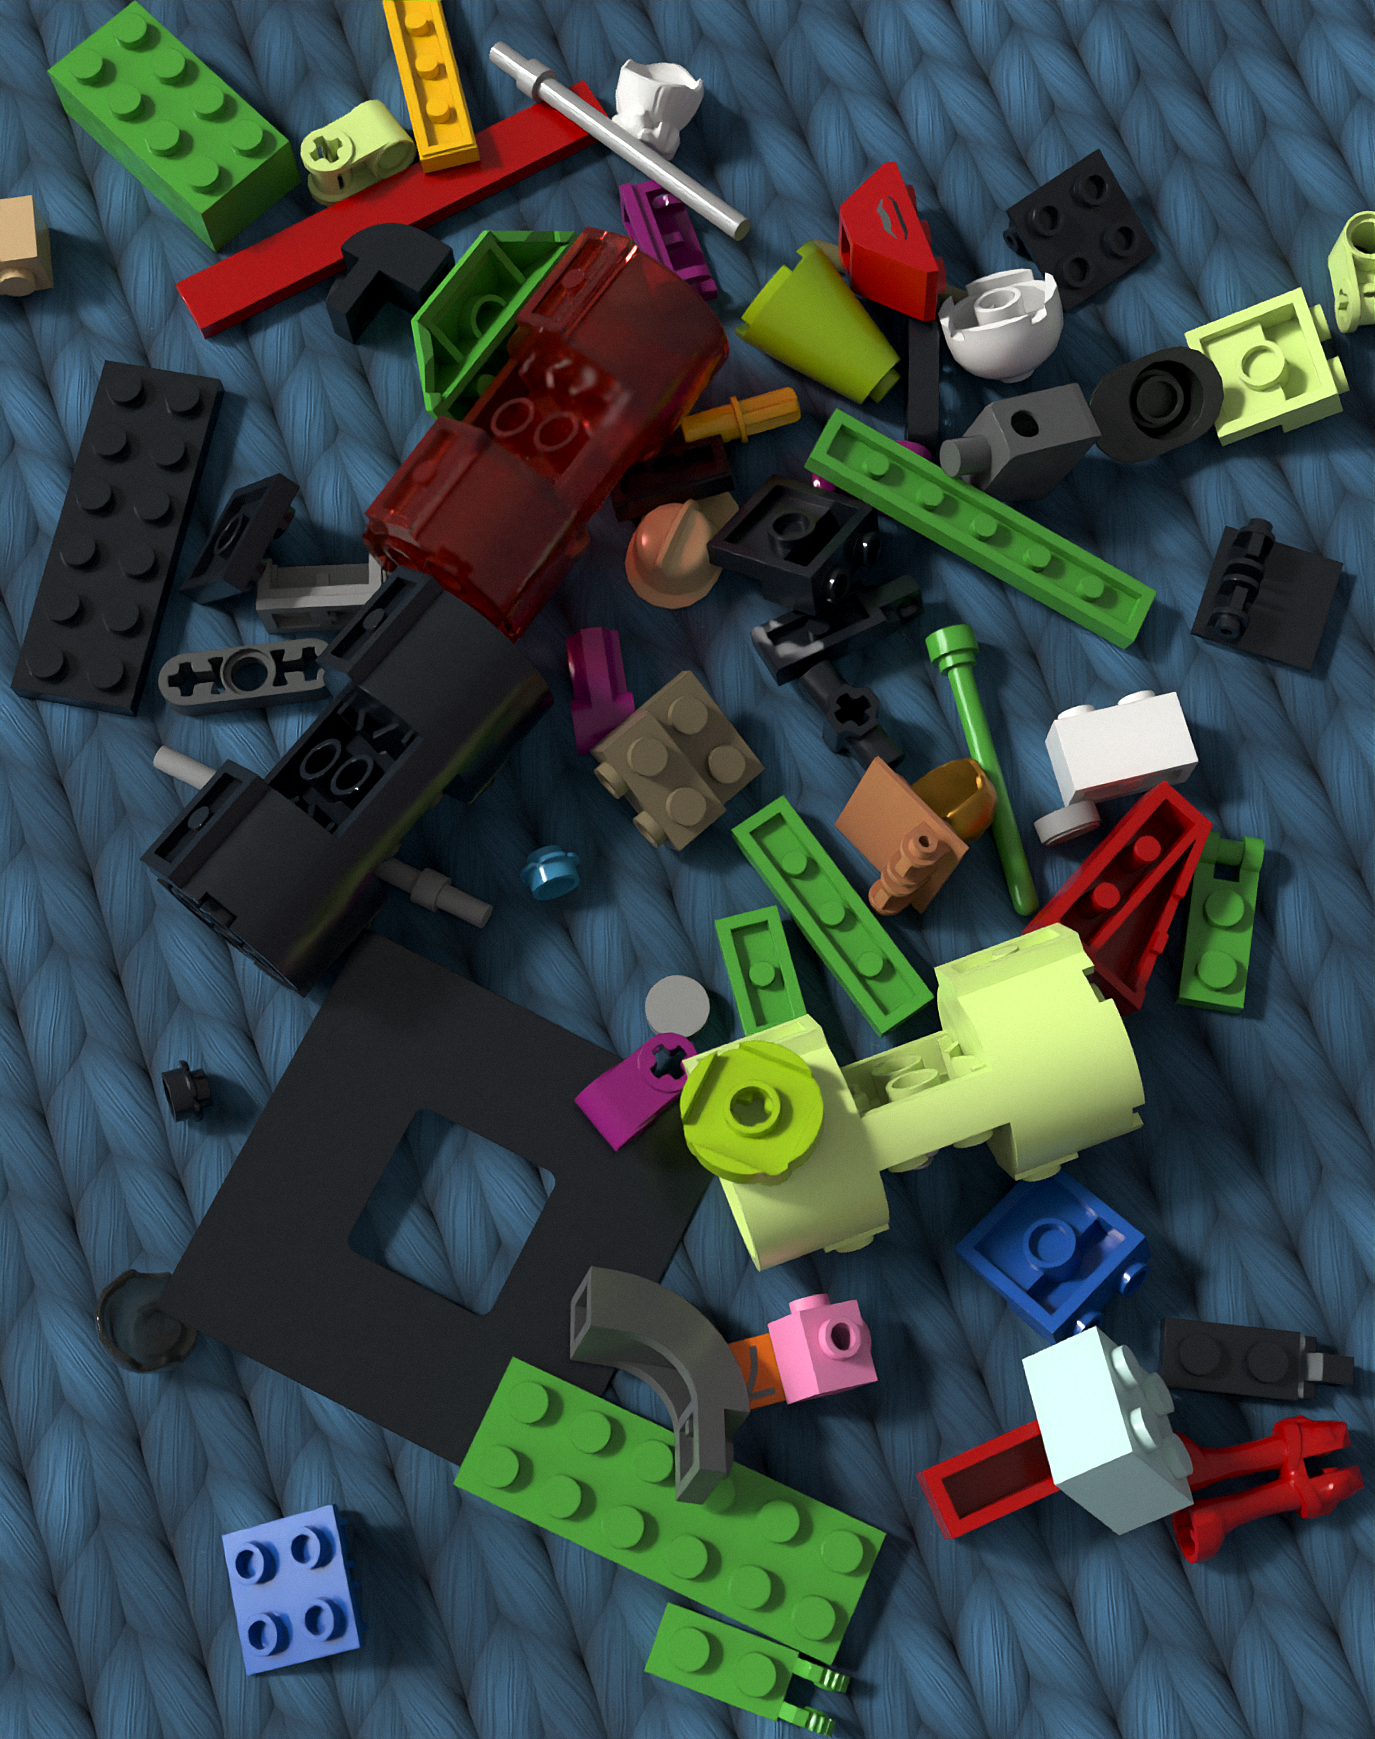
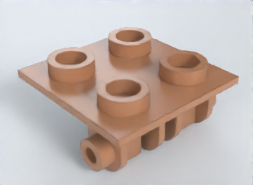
M879 756L873 759L834 824L881 873V878L872 885L868 893L872 910L881 916L896 915L910 904L920 914L925 912L969 850V847L957 836L954 828L948 822L939 818L912 790L907 780L898 773H895Z

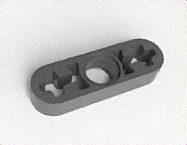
M305 638L180 654L168 660L162 667L158 678L159 689L169 706L175 712L184 716H200L323 700L331 696L323 681L325 671L319 669L317 679L313 681H307L303 672L300 671L306 670L308 666L307 660L318 658L329 644L321 639ZM278 661H283L288 671L284 673L288 682L285 686H281V675L276 666ZM256 663L267 668V679L260 688L253 691H243L235 686L236 673L243 666ZM216 669H220L221 681L226 689L225 693L220 694L214 682H218V677L215 674ZM193 673L201 683L194 686L193 695L185 697L178 686L184 685L186 675Z

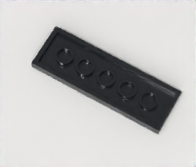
M105 360L10 688L17 696L120 715L137 716L225 393L220 379Z

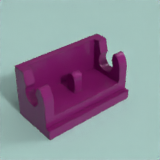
M654 180L631 185V183L620 185L621 219L656 316L716 299L717 287L714 280H712L685 203L673 194H670L669 191ZM666 194L663 197L656 198L659 195Z

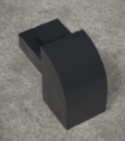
M399 223L377 224L351 236L340 247L348 274L341 275L336 279L330 288L326 302L335 334L354 345L387 301L415 316L456 265L452 247L418 228Z

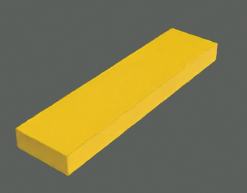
M382 0L424 174L479 161L478 148L440 0Z

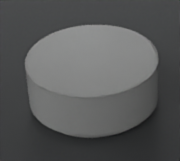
M1086 800L1054 811L1037 820L1034 826L1041 844L1051 847L1071 841L1097 829L1102 820L1094 801Z
M682 975L665 977L658 981L647 995L645 1002L646 1019L649 1027L656 1035L673 1032L683 1035L690 1041L699 1036L708 1023L710 1016L708 995L705 989L690 977Z

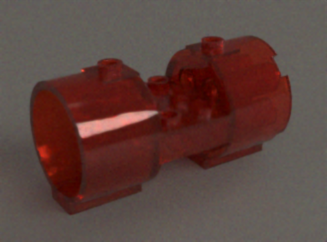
M589 226L584 229L515 318L519 327L508 341L510 359L461 422L440 415L364 513L368 517L369 522L366 525L367 530L362 535L363 542L371 556L389 576L399 565L433 576L445 590L480 613L514 644L526 633L587 551L590 539L585 526L594 513L602 507L604 500L630 465L635 461L644 464L647 460L655 458L725 365L730 353L728 339L721 323L707 303L688 283L667 266L639 250L632 237Z

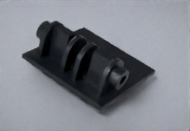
M1099 148L1005 210L1010 219L1008 223L1009 228L1003 232L1006 244L1013 251H1017L1020 248L1028 250L1044 280L1045 272L1053 276L1057 284L1063 313L1068 312L1157 251Z
M1252 518L1247 526H1243L1239 530L1225 526L1190 634L1309 673L1343 563L1276 542V537L1272 533L1273 525L1265 519Z

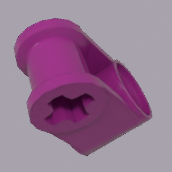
M669 1032L660 1033L650 1038L623 1062L614 1065L604 1072L575 1098V1103L615 1152L639 1136L661 1116L662 1111L681 1096L688 1078L682 1061L680 1063V1070L683 1076L676 1081L669 1074L663 1075L658 1079L653 1073L657 1069L655 1055L662 1050L669 1057L680 1052L685 1057L683 1060L698 1055L693 1044L683 1035Z

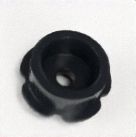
M180 1060L179 1068L161 1073L166 1100L175 1123L191 1118L196 1122H200L203 1119L202 1108L213 1105L210 1087L203 1068L190 1071L188 1063L185 1060Z

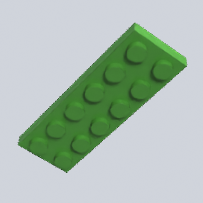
M512 1357L453 1482V1485L830 1666L834 1661L886 1536L885 1532L735 1461H733L728 1478L719 1482L703 1505L676 1501L674 1432L515 1357Z

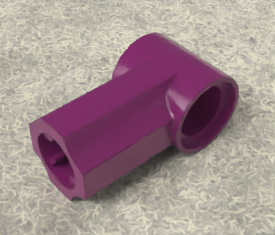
M602 626L580 629L573 636L566 637L569 675L575 699L571 700L570 704L578 756L591 755L589 750L635 712L632 692H627L618 630H608Z

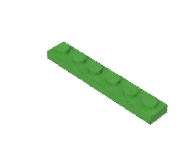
M838 408L835 409L804 465V468L1124 650L1135 641L1156 596V590L962 479L949 477L941 467Z

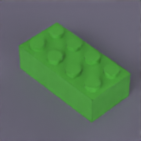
M135 0L47 70L66 113L215 253L301 182L289 140Z

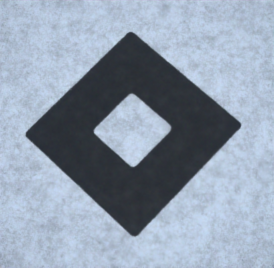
M369 931L363 933L355 944L160 1295L159 1307L166 1315L461 1467L512 1357L601 1398L615 1367L570 1360L571 1299L591 1266L635 1274L658 1283L712 1172L699 1162L687 1146L680 1109L681 1096L662 1111L661 1116L639 1136L615 1152L574 1100L594 1080L614 1065L623 1062L624 1059L376 932ZM422 1109L431 1110L550 1171L555 1178L554 1189L492 1309L484 1315L473 1314L355 1253L348 1243L350 1233L415 1113Z

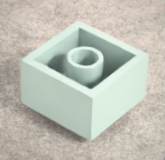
M1094 1326L1022 1359L1054 1484L1118 1535L1194 1504L1186 1476L1193 1474L1192 1462L1183 1442L1172 1432L1167 1414L1174 1411L1169 1390L1156 1372L1149 1374L1139 1365L1128 1346L1116 1345L1098 1327Z

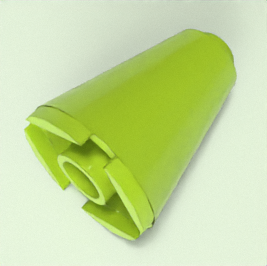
M810 239L796 251L803 258L793 271L784 264L775 273L741 317L746 323L736 327L734 333L746 344L859 405H862L869 397L879 404L902 377L894 370L901 359L823 249Z

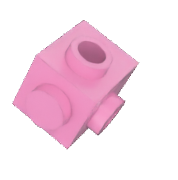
M828 1293L801 1298L789 1303L790 1315L767 1324L787 1405L846 1392L878 1381L870 1353V1331L865 1321L861 1318L857 1299L831 1304Z

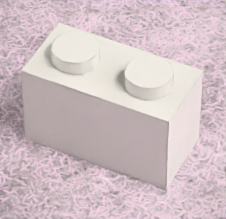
M1140 691L1122 698L1116 706L1095 710L1093 705L1073 707L1062 712L1058 719L1053 721L1045 740L1065 807L1086 800H1093L1094 803H1099L1149 791L1164 780L1169 785L1186 782L1199 762L1176 692L1155 696L1154 691Z

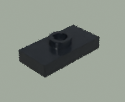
M721 434L605 467L612 505L618 523L647 515L661 505L670 503L684 504L689 499L697 501L735 490Z

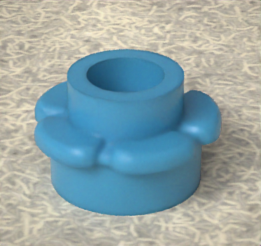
M558 845L545 846L532 852L526 859L527 865L520 872V879L523 885L530 888L532 896L536 900H550L563 896L575 889L581 881L576 868L580 864L579 856L574 852L566 854Z

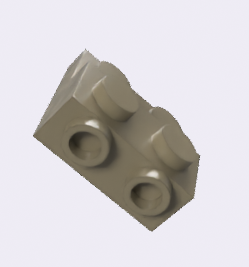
M683 670L589 750L600 764L594 772L602 785L617 799L624 795L637 811L638 815L633 819V822L644 838L656 848L663 845L665 848L677 851L682 850L726 812L727 809L723 805L765 769L691 670Z

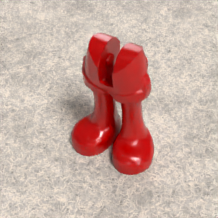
M1303 1415L1288 1417L1275 1423L1271 1436L1241 1445L1220 1448L1197 1445L1187 1435L1178 1431H1172L1183 1442L1192 1462L1193 1474L1186 1476L1191 1492L1201 1490L1211 1484L1227 1479L1271 1470L1278 1472V1479L1230 1495L1193 1499V1505L1172 1513V1524L1178 1545L1187 1561L1191 1564L1210 1561L1219 1552L1225 1536L1241 1525L1259 1518L1293 1510L1303 1519H1314L1323 1515H1329L1338 1503L1365 1488L1359 1465L1320 1469L1321 1472L1311 1475L1307 1474L1303 1460L1305 1457L1316 1455L1319 1458L1330 1454L1333 1450L1353 1445L1345 1421H1312Z

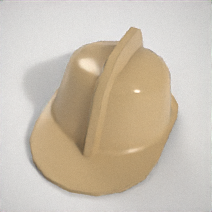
M729 492L697 501L689 499L684 504L670 503L661 505L642 517L629 543L625 559L628 582L638 597L654 607L674 610L692 606L707 596L717 582L723 568L709 563L706 544L739 511L738 504Z

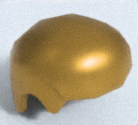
M973 758L950 761L931 770L911 785L912 790L939 818L945 820L954 828L957 836L966 845L978 840L994 821L998 795L991 779L978 761Z

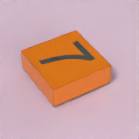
M770 1333L729 1343L728 1346L736 1358L745 1380L750 1411L785 1402L786 1397Z

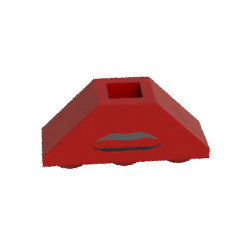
M896 162L884 163L840 206L838 256L853 293L921 321L936 320L937 294H943L946 290L944 262L940 256L934 257L932 254L930 228L926 220L918 219L916 194L913 185L904 184Z

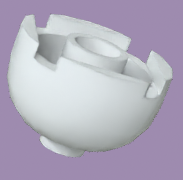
M1032 269L1003 271L977 279L966 285L968 297L960 300L955 306L952 296L944 301L938 315L947 345L955 361L975 376L1001 380L1005 383L1019 382L1032 375L1034 369L1039 367L1056 349L1064 324L1062 304L1053 276L1045 272V281L1034 280Z

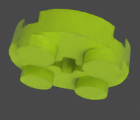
M762 1040L739 1042L740 1048L727 1050L719 1056L717 1051L703 1058L695 1066L683 1087L680 1109L687 1146L707 1170L722 1179L749 1185L757 1183L765 1186L780 1185L788 1180L792 1171L801 1167L811 1157L823 1133L825 1120L824 1106L820 1087L813 1078V1072L798 1054L773 1042ZM755 1097L764 1099L765 1113L770 1116L769 1119L764 1123H756L752 1127L742 1125L741 1116L734 1112L737 1104L749 1106Z

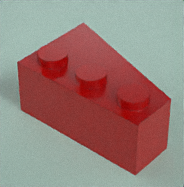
M1165 780L1136 801L1021 934L1025 935L1057 922L1078 932L1083 950L1094 964V973L1085 976L1089 984L1094 983L1103 994L1105 1000L1113 999L1121 1018L1139 1011L1147 993L1144 989L1158 955L1162 954L1169 937L1167 931L1180 899L1185 897L1213 823Z

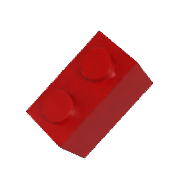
M1038 1419L915 1474L944 1539H954L1061 1490L1054 1484Z

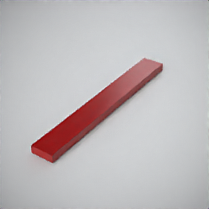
M584 80L568 87L577 96L607 116ZM542 100L474 134L480 157L479 161L425 174L420 161L176 283L175 286L206 340L345 270L346 266L340 247L357 232L370 226L384 223L405 224L424 230L599 142V140Z

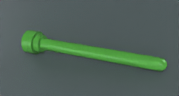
M961 624L946 627L932 633L925 639L931 664L939 667L941 675L948 676L971 758L978 761L996 789L998 804L994 821L991 823V829L1014 909L1020 915L1030 916L1037 911L1039 900L972 671L977 665L975 656L980 651L971 625Z

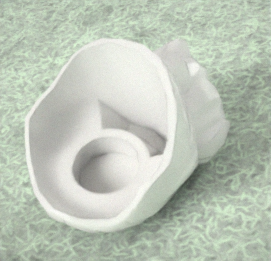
M628 59L621 68L616 89L617 115L612 118V121L669 161L673 159L680 145L679 132L694 117L704 96L703 80L699 79L696 81L686 69L678 64L656 63L643 65Z

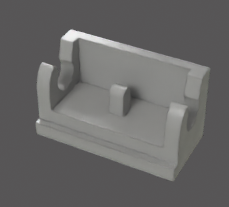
M370 553L369 563L278 568L277 565H272L271 558L265 559L267 560V566L257 583L256 611L268 634L342 630L389 577L387 560L383 559L382 553Z

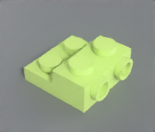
M1301 287L1184 333L1189 348L1199 350L1212 360L1222 377L1224 400L1219 417L1214 422L1222 446L1278 425H1282L1285 433L1343 411L1339 394L1350 391L1343 367L1338 356L1326 360L1320 342L1330 339L1331 334L1320 304L1308 308Z

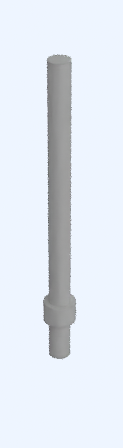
M502 41L497 42L492 47L489 53V60L514 78L517 88L535 102H541L542 100L547 102L736 241L743 239L747 235L751 227V221L559 83L557 75L552 69L538 59H526Z
M163 745L157 751L153 761L155 768L199 790L217 772V770L166 745ZM392 857L380 863L372 873L375 877L410 893V900L432 912H436L440 908L481 929L485 926L492 913V905L451 886V878L429 867L420 871Z

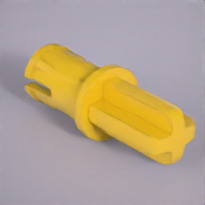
M785 387L740 401L737 400L736 396H732L729 398L730 404L686 417L684 415L679 417L685 443L721 434L724 443L740 438L741 443L744 444L748 442V436L797 422L801 418V411L793 388Z

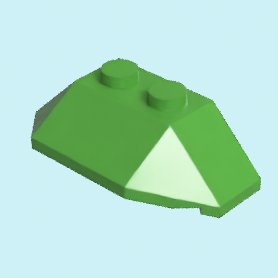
M482 231L412 318L411 324L426 411L464 453H471L610 276L576 231Z

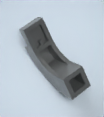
M591 1266L571 1299L570 1360L625 1370L642 1379L658 1394L670 1414L674 1428L676 1501L703 1505L719 1482L728 1478L734 1457V1446L731 1438L750 1414L748 1392L739 1364L730 1347L713 1324L697 1308L675 1292L652 1280L635 1274Z

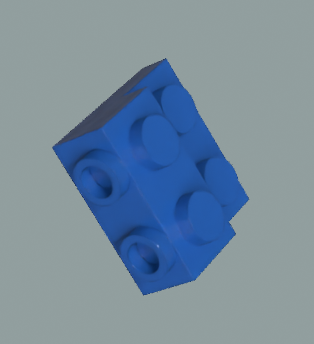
M1062 1168L1055 1175L1043 1180L1024 1181L1021 1179L954 1248L958 1258L1006 1299L1011 1311L1051 1346L1094 1326L1100 1329L1105 1319L1100 1310L1117 1293L1124 1298H1128L1136 1293L1148 1278L1151 1269L1146 1264L1151 1258L1146 1236Z

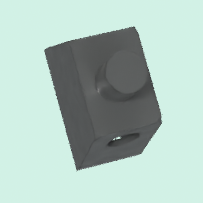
M1078 383L1067 384L989 404L961 438L948 439L943 442L940 448V463L943 471L949 477L962 476L965 482L1000 502L1044 499L1049 496L1102 435Z

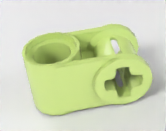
M369 100L359 104L350 113L327 126L312 131L304 138L300 154L305 168L310 171L308 175V188L312 198L319 204L330 207L408 168L414 161L417 147L383 102ZM320 146L324 157L322 159H319L318 147ZM339 176H342V180H343V188H342V189H340V187H339V182H338V177H339Z
M1363 211L1352 216L1347 221L1328 257V269L1335 296V316L1338 328L1342 333H1353L1357 330L1358 326L1375 324V211ZM1354 246H1360L1370 254L1360 252Z

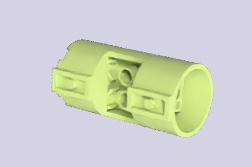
M1057 922L935 967L934 971L939 983L937 1003L942 1030L839 1068L828 1047L822 1027L809 1014L682 1060L687 1077H689L695 1066L703 1058L717 1051L719 1056L727 1050L740 1048L739 1042L751 1040L768 1041L782 1045L804 1059L813 1072L814 1080L820 1087L825 1116L821 1139L811 1157L801 1167L792 1171L788 1180L780 1185L765 1186L760 1183L751 1185L740 1184L719 1177L744 1243L759 1272L821 1248L826 1253L832 1250L841 1253L855 1251L870 1244L874 1239L873 1235L888 1230L889 1209L879 1172L886 1168L890 1172L908 1171L924 1164L929 1158L927 1153L950 1144H953L956 1148H967L986 1141L996 1158L997 1164L1015 1181L1020 1179L1024 1181H1039L1058 1173L1061 1169L1060 1164L1078 1158V1151L1143 1126L1144 1123L1138 1112L1133 1114L1132 1108L1145 1104V1098L1131 1042L1113 999L1105 1000L1099 988L1094 983L1089 984L1085 977L1094 973V964L1084 952L1078 932ZM755 1097L749 1106L737 1104L734 1108V1112L741 1116V1124L744 1126L752 1127L756 1123H764L770 1117L765 1113V1100Z

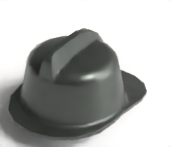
M1183 346L1161 349L1115 368L1101 378L1091 393L1088 405L1102 435L1096 442L1098 449L1113 460L1135 463L1152 459L1194 441L1208 432L1219 417L1224 400L1222 377L1212 360L1199 350Z

